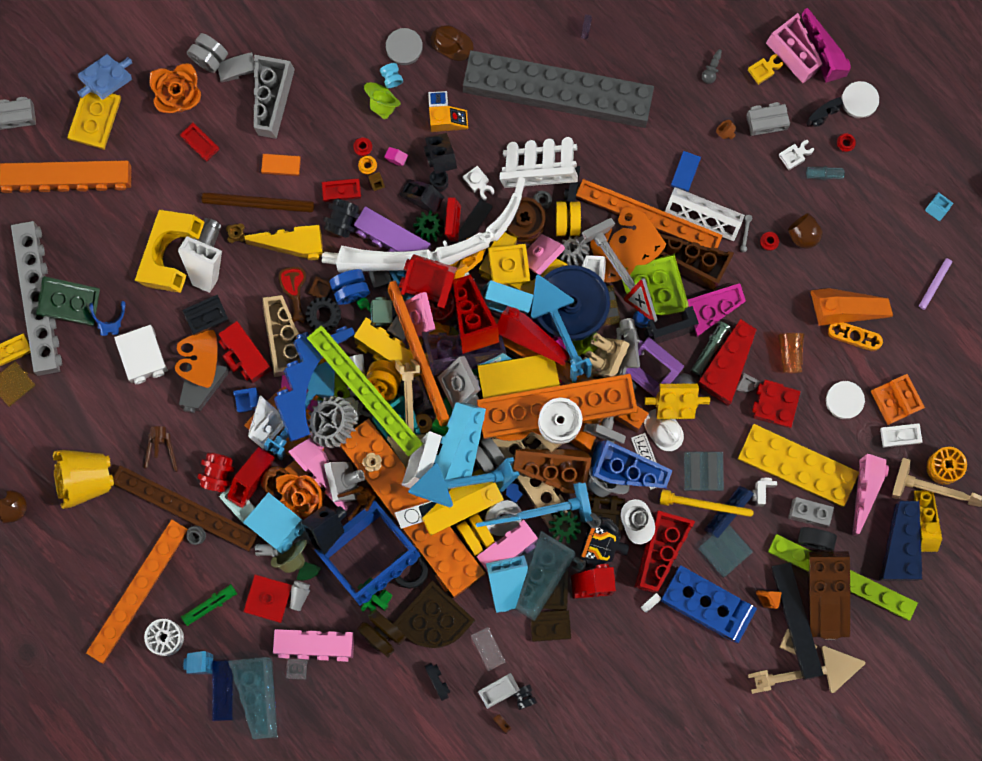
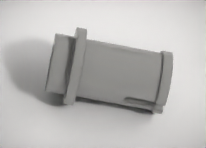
M256 544L255 551L259 550V552H255L256 556L277 557L281 554L270 544Z

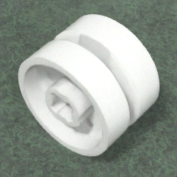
M158 619L147 627L144 639L146 646L151 652L160 656H171L182 647L184 634L181 627L175 622L168 619ZM166 634L168 637H166L165 641H162L161 638Z

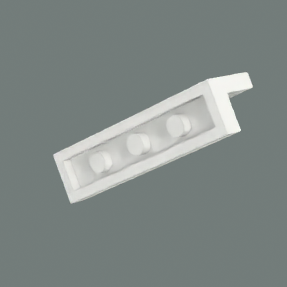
M676 187L665 210L666 213L723 235L722 237L732 241L735 240L745 216ZM672 203L679 204L682 211L675 212L670 210ZM694 210L698 212L700 218L692 219L688 212ZM714 218L717 225L710 226L705 219ZM729 224L736 227L733 235L725 232L723 226Z

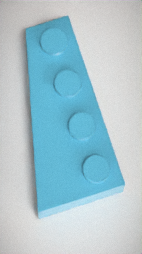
M456 402L447 424L449 430L442 437L440 443L443 445L434 461L435 464L439 465L444 480L472 476L486 408L469 403Z

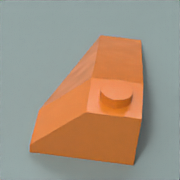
M831 288L811 290L819 326L893 316L889 298Z

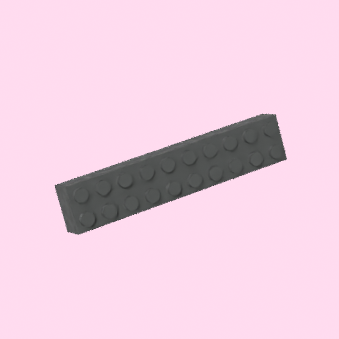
M470 50L463 83V93L646 128L654 90L652 85Z

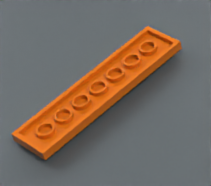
M631 374L477 400V405L486 408L482 425L483 439L539 430L538 420L541 409L550 400L560 397L570 399L577 404L582 413V422L637 413ZM559 418L557 422L561 424L563 423V419Z

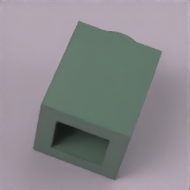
M376 297L370 303L371 325L390 326L392 324V300H387L386 297Z

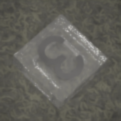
M287 659L286 679L306 680L308 660Z

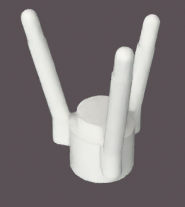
M631 318L621 320L619 323L620 327L616 329L617 340H621V335L625 338L633 328L636 330L638 345L640 339L634 320Z

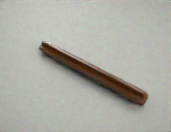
M205 192L202 194V203L300 212H313L314 202Z

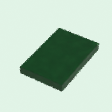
M44 276L42 278L36 315L94 326L95 319L91 315L89 304L93 303V311L96 316L100 288Z

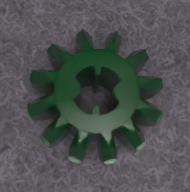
M429 211L427 216L424 212H421L422 218L416 217L417 223L413 224V228L416 229L414 234L420 235L421 239L426 238L428 243H430V238L437 242L436 236L442 237L443 233L441 231L445 230V226L442 225L444 219H438V213L432 216V211ZM427 224L432 226L431 230H429V228H426Z
M560 511L561 518L554 514L553 518L555 521H549V524L555 527L549 528L548 531L551 533L556 532L552 539H556L559 536L558 543L560 544L563 538L569 544V537L576 540L577 537L574 533H581L580 529L575 528L581 526V522L574 523L578 516L575 515L571 519V511L567 512V516H564V512ZM562 523L569 524L570 527L567 532H563L564 529H560Z

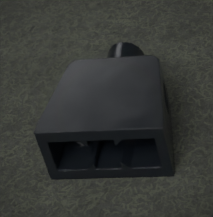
M323 506L300 522L311 546L324 555L344 533L341 520L347 513L342 507L339 506L333 511Z

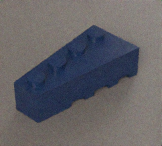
M899 501L895 504L879 581H919L922 579L919 501Z

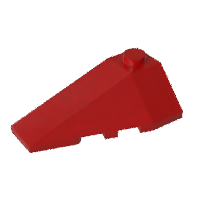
M509 306L502 312L497 324L499 335L563 366L570 358L568 352L526 314L520 312L517 308Z

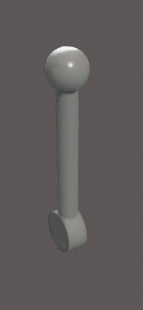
M746 215L744 218L746 224L743 243L740 246L741 252L747 251L746 242L749 223L752 221L751 215Z

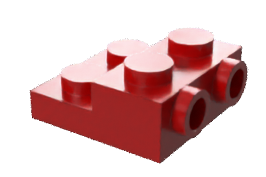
M764 380L763 383L758 385L756 393L759 395L758 402L755 401L753 404L752 412L755 413L754 419L791 428L801 391L784 387L780 383Z

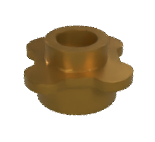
M239 223L238 225L234 224L226 227L229 243L245 241V226Z

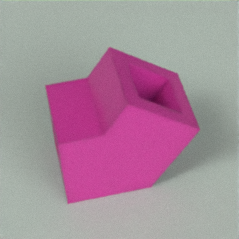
M389 147L384 158L397 166H403L408 155L399 149Z

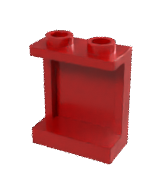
M413 254L411 259H407L404 270L407 273L405 277L401 278L399 288H402L401 295L409 293L416 296L426 292L428 300L438 302L437 306L445 309L457 267Z

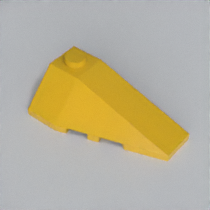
M319 225L294 227L292 232L285 231L284 229L277 230L274 235L264 232L244 236L248 245L308 258V260H318L319 257H322L323 253L322 234Z
M479 469L473 472L472 476L482 475L486 473L483 470ZM493 482L452 488L449 494L453 506L449 508L437 503L422 517V520L431 536L490 508L504 499L496 483Z

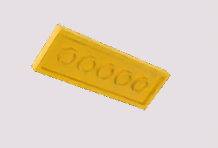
M755 424L752 425L738 457V460L842 508L845 507L859 475V472Z

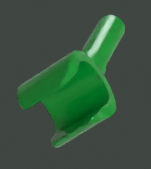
M361 298L356 302L360 310L367 308L371 313L370 303L366 298Z

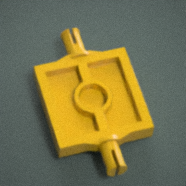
M660 384L656 397H644V405H656L657 419H695L696 408L699 404L710 405V396L698 397V384Z

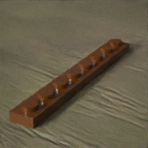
M121 465L113 478L114 485L200 526L249 552L258 537L257 533Z

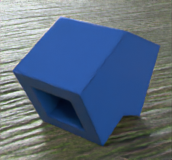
M511 483L506 489V497L510 501L517 503L523 494L519 491V484Z

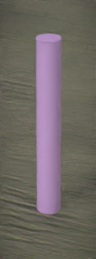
M946 258L919 304L921 309L925 310L952 264L950 259Z

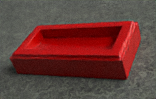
M194 123L189 125L180 134V137L206 162L220 150Z

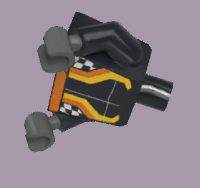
M594 513L590 515L593 520L587 521L590 526L581 549L582 559L578 557L573 559L574 562L578 563L576 566H572L576 571L581 572L586 567L612 562L615 553L627 555L629 545L619 542L621 532L610 518L597 517Z

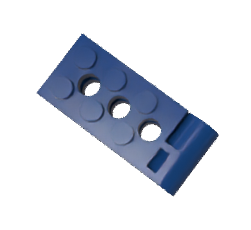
M681 565L677 568L660 602L738 644L757 610L753 605ZM684 588L691 590L692 595L690 598L683 595ZM702 597L709 601L708 607H703L700 604ZM718 607L725 609V617L718 615Z

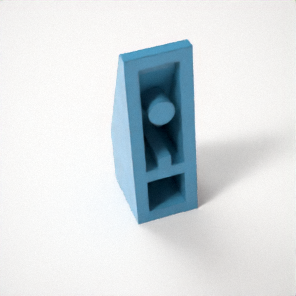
M206 651L187 653V658H184L183 662L184 670H187V674H213V654Z

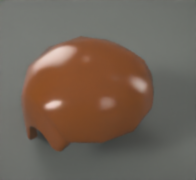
M279 466L269 468L264 472L260 481L262 490L274 495L273 492H278L276 489V478L290 473Z

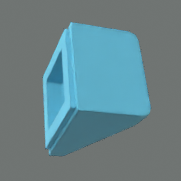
M938 192L925 211L940 221L951 208L953 202Z

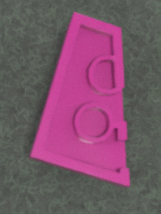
M740 283L687 300L689 307L693 306L699 322L695 330L696 337L746 301Z

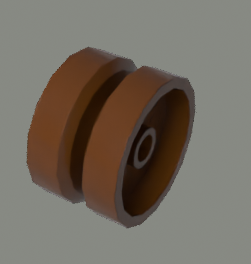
M528 197L521 198L517 212L505 231L516 237L517 243H532L543 233L546 218L541 204Z

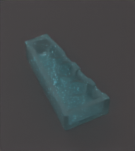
M542 531L540 532L539 540L516 605L517 611L532 621L536 620L576 556L574 550Z
M262 657L228 661L233 672L235 685H237L241 704H243L252 739L278 738L272 658Z

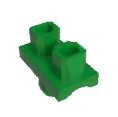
M370 577L364 584L360 583L357 587L358 590H361L373 579ZM384 589L378 597L375 594L372 595V598L367 603H363L360 610L364 612L367 608L370 611L377 609L371 604L374 602L386 611L393 595Z

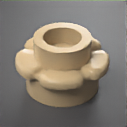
M369 453L363 459V466L369 472L378 471L382 466V459L379 455H375V453Z

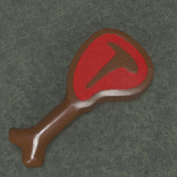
M300 267L285 268L279 273L280 286L293 302V323L296 321L304 323L307 319L302 313L300 304V289L306 282V273Z

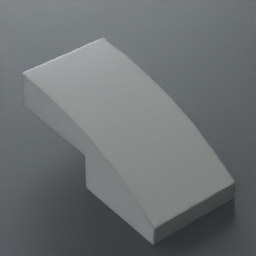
M252 52L220 62L218 67L220 81L239 79L241 75L254 73L255 62Z

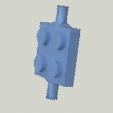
M108 54L100 58L78 74L79 79L85 84L84 88L77 91L78 95L83 98L91 92L103 100L132 80L131 74L125 70L126 67L132 64L131 59L127 57L119 63Z

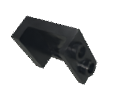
M693 306L685 308L681 316L683 321L660 329H656L653 319L649 320L644 331L645 338L649 337L659 344L695 332L699 322Z

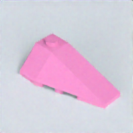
M308 438L291 449L289 453L305 471L313 474L312 478L321 488L324 487L326 489L325 493L332 500L324 464L329 463V460L323 451L324 447L315 443L313 438ZM334 502L337 507L340 506L345 511L348 510L345 502Z
M866 454L859 461L853 536L860 534L885 477L888 476L889 466L886 465V459L871 454Z

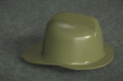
M304 539L292 544L288 551L273 557L271 566L274 568L279 567L285 573H291L302 568L305 564L302 551L307 541Z

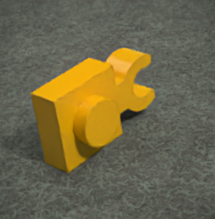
M777 54L772 55L768 62L763 58L748 68L749 73L758 85L774 75L773 70H778L782 67L783 62L779 64L773 62L777 58Z

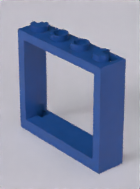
M373 501L368 511L362 510L343 526L344 533L325 555L314 549L359 606L367 603L372 598V595L377 591L383 590L389 581L400 576L406 567L413 565L421 556L376 501ZM378 517H381L408 551L359 592H356L329 560V557Z

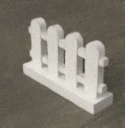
M570 137L564 138L562 145L558 146L555 145L552 139H546L543 147H537L535 141L529 140L523 149H519L516 142H510L507 145V150H503L504 157L506 156V167H502L500 181L504 188L516 187L519 177L526 179L524 186L578 182V175L575 170L577 163L573 161L577 144H574ZM555 152H561V162L555 163ZM543 153L542 164H537V154ZM519 155H525L524 165L518 166Z

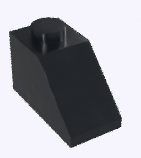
M408 179L399 193L401 197L418 207L434 213L441 206V202L445 198L432 185Z

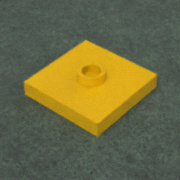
M526 244L490 247L487 249L491 281L503 285L529 283L531 281Z

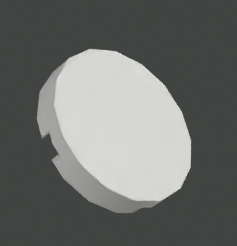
M857 81L851 83L842 94L843 109L854 118L871 116L879 105L877 90L867 82Z
M840 381L834 384L826 396L828 410L840 419H851L857 416L862 411L865 403L861 388L849 381Z

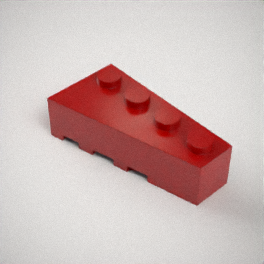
M471 274L454 279V297L462 353L499 343L498 326Z
M742 319L739 320L698 382V386L727 406L731 404L757 330Z
M662 511L653 513L655 533L652 539L645 544L635 588L652 593L659 591L682 544L695 523L694 520Z

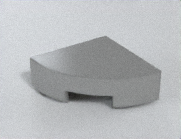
M744 373L737 385L736 391L740 393L753 391L761 381Z

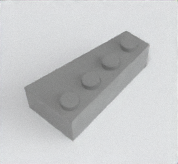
M254 55V129L259 136L277 139L295 69L290 61Z

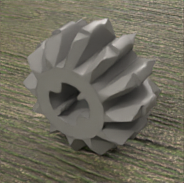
M577 235L574 239L569 236L567 241L562 239V245L565 247V250L558 257L568 265L575 264L579 266L578 263H583L586 255L589 256V246L587 243L579 246L576 242V239L579 238Z

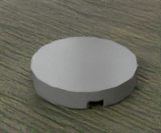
M400 28L393 31L386 41L388 57L399 65L415 63L423 51L420 36L414 30L408 28Z

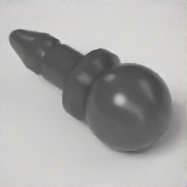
M721 49L714 54L710 66L707 65V69L702 73V80L706 84H711L716 80V73L719 71L716 67L721 59Z

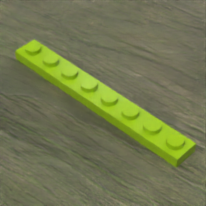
M322 325L307 337L310 343L408 457L423 445L420 439Z
M776 534L768 553L789 563L791 562V564L809 572V552L811 550ZM850 570V593L908 621L911 620L918 604L917 602Z

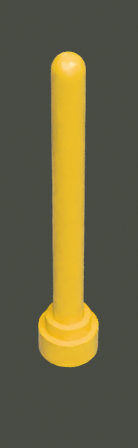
M663 489L660 498V505L669 506V504L673 505V503L748 517L754 514L752 509L676 496L670 490Z

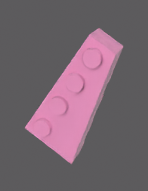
M276 629L274 631L273 654H278V658L289 659L290 655H297V659L309 660V656H317V660L329 661V657H336L337 661L348 662L349 658H353V632L342 634L330 631L326 633L320 631L302 632L300 630Z

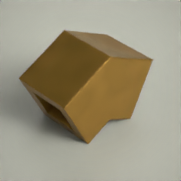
M380 172L368 176L374 191L385 188Z

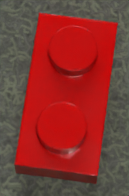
M359 179L322 182L324 202H331L337 198L342 200L361 199Z

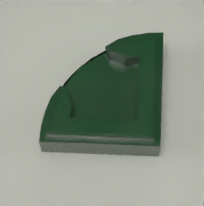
M305 562L303 567L300 568L296 580H310L317 576L322 568Z

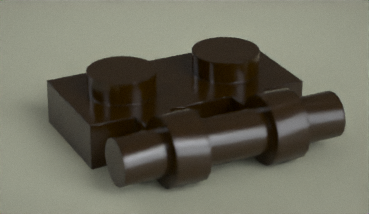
M596 494L588 495L589 502L593 503L591 512L596 514L597 517L610 518L619 528V531H622L621 511H617V506H624L625 499L614 495L611 497H599ZM607 504L611 505L610 510L599 509V505ZM584 522L583 527L589 528L590 525Z

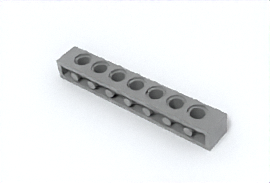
M34 221L11 225L33 371L37 376L60 372L62 358L57 353L59 339L54 334V329L57 328L55 318L44 316L43 319L36 320L38 302L33 301L34 296L40 294L42 278L45 274H48L47 265L43 263L42 256H45L43 244L40 245L39 239L42 238L41 228ZM33 240L31 246L25 247L26 241ZM36 258V262L33 265H28L29 259ZM39 276L36 283H31L32 277ZM42 331H47V336L40 339L39 334ZM50 349L49 356L42 357V352Z

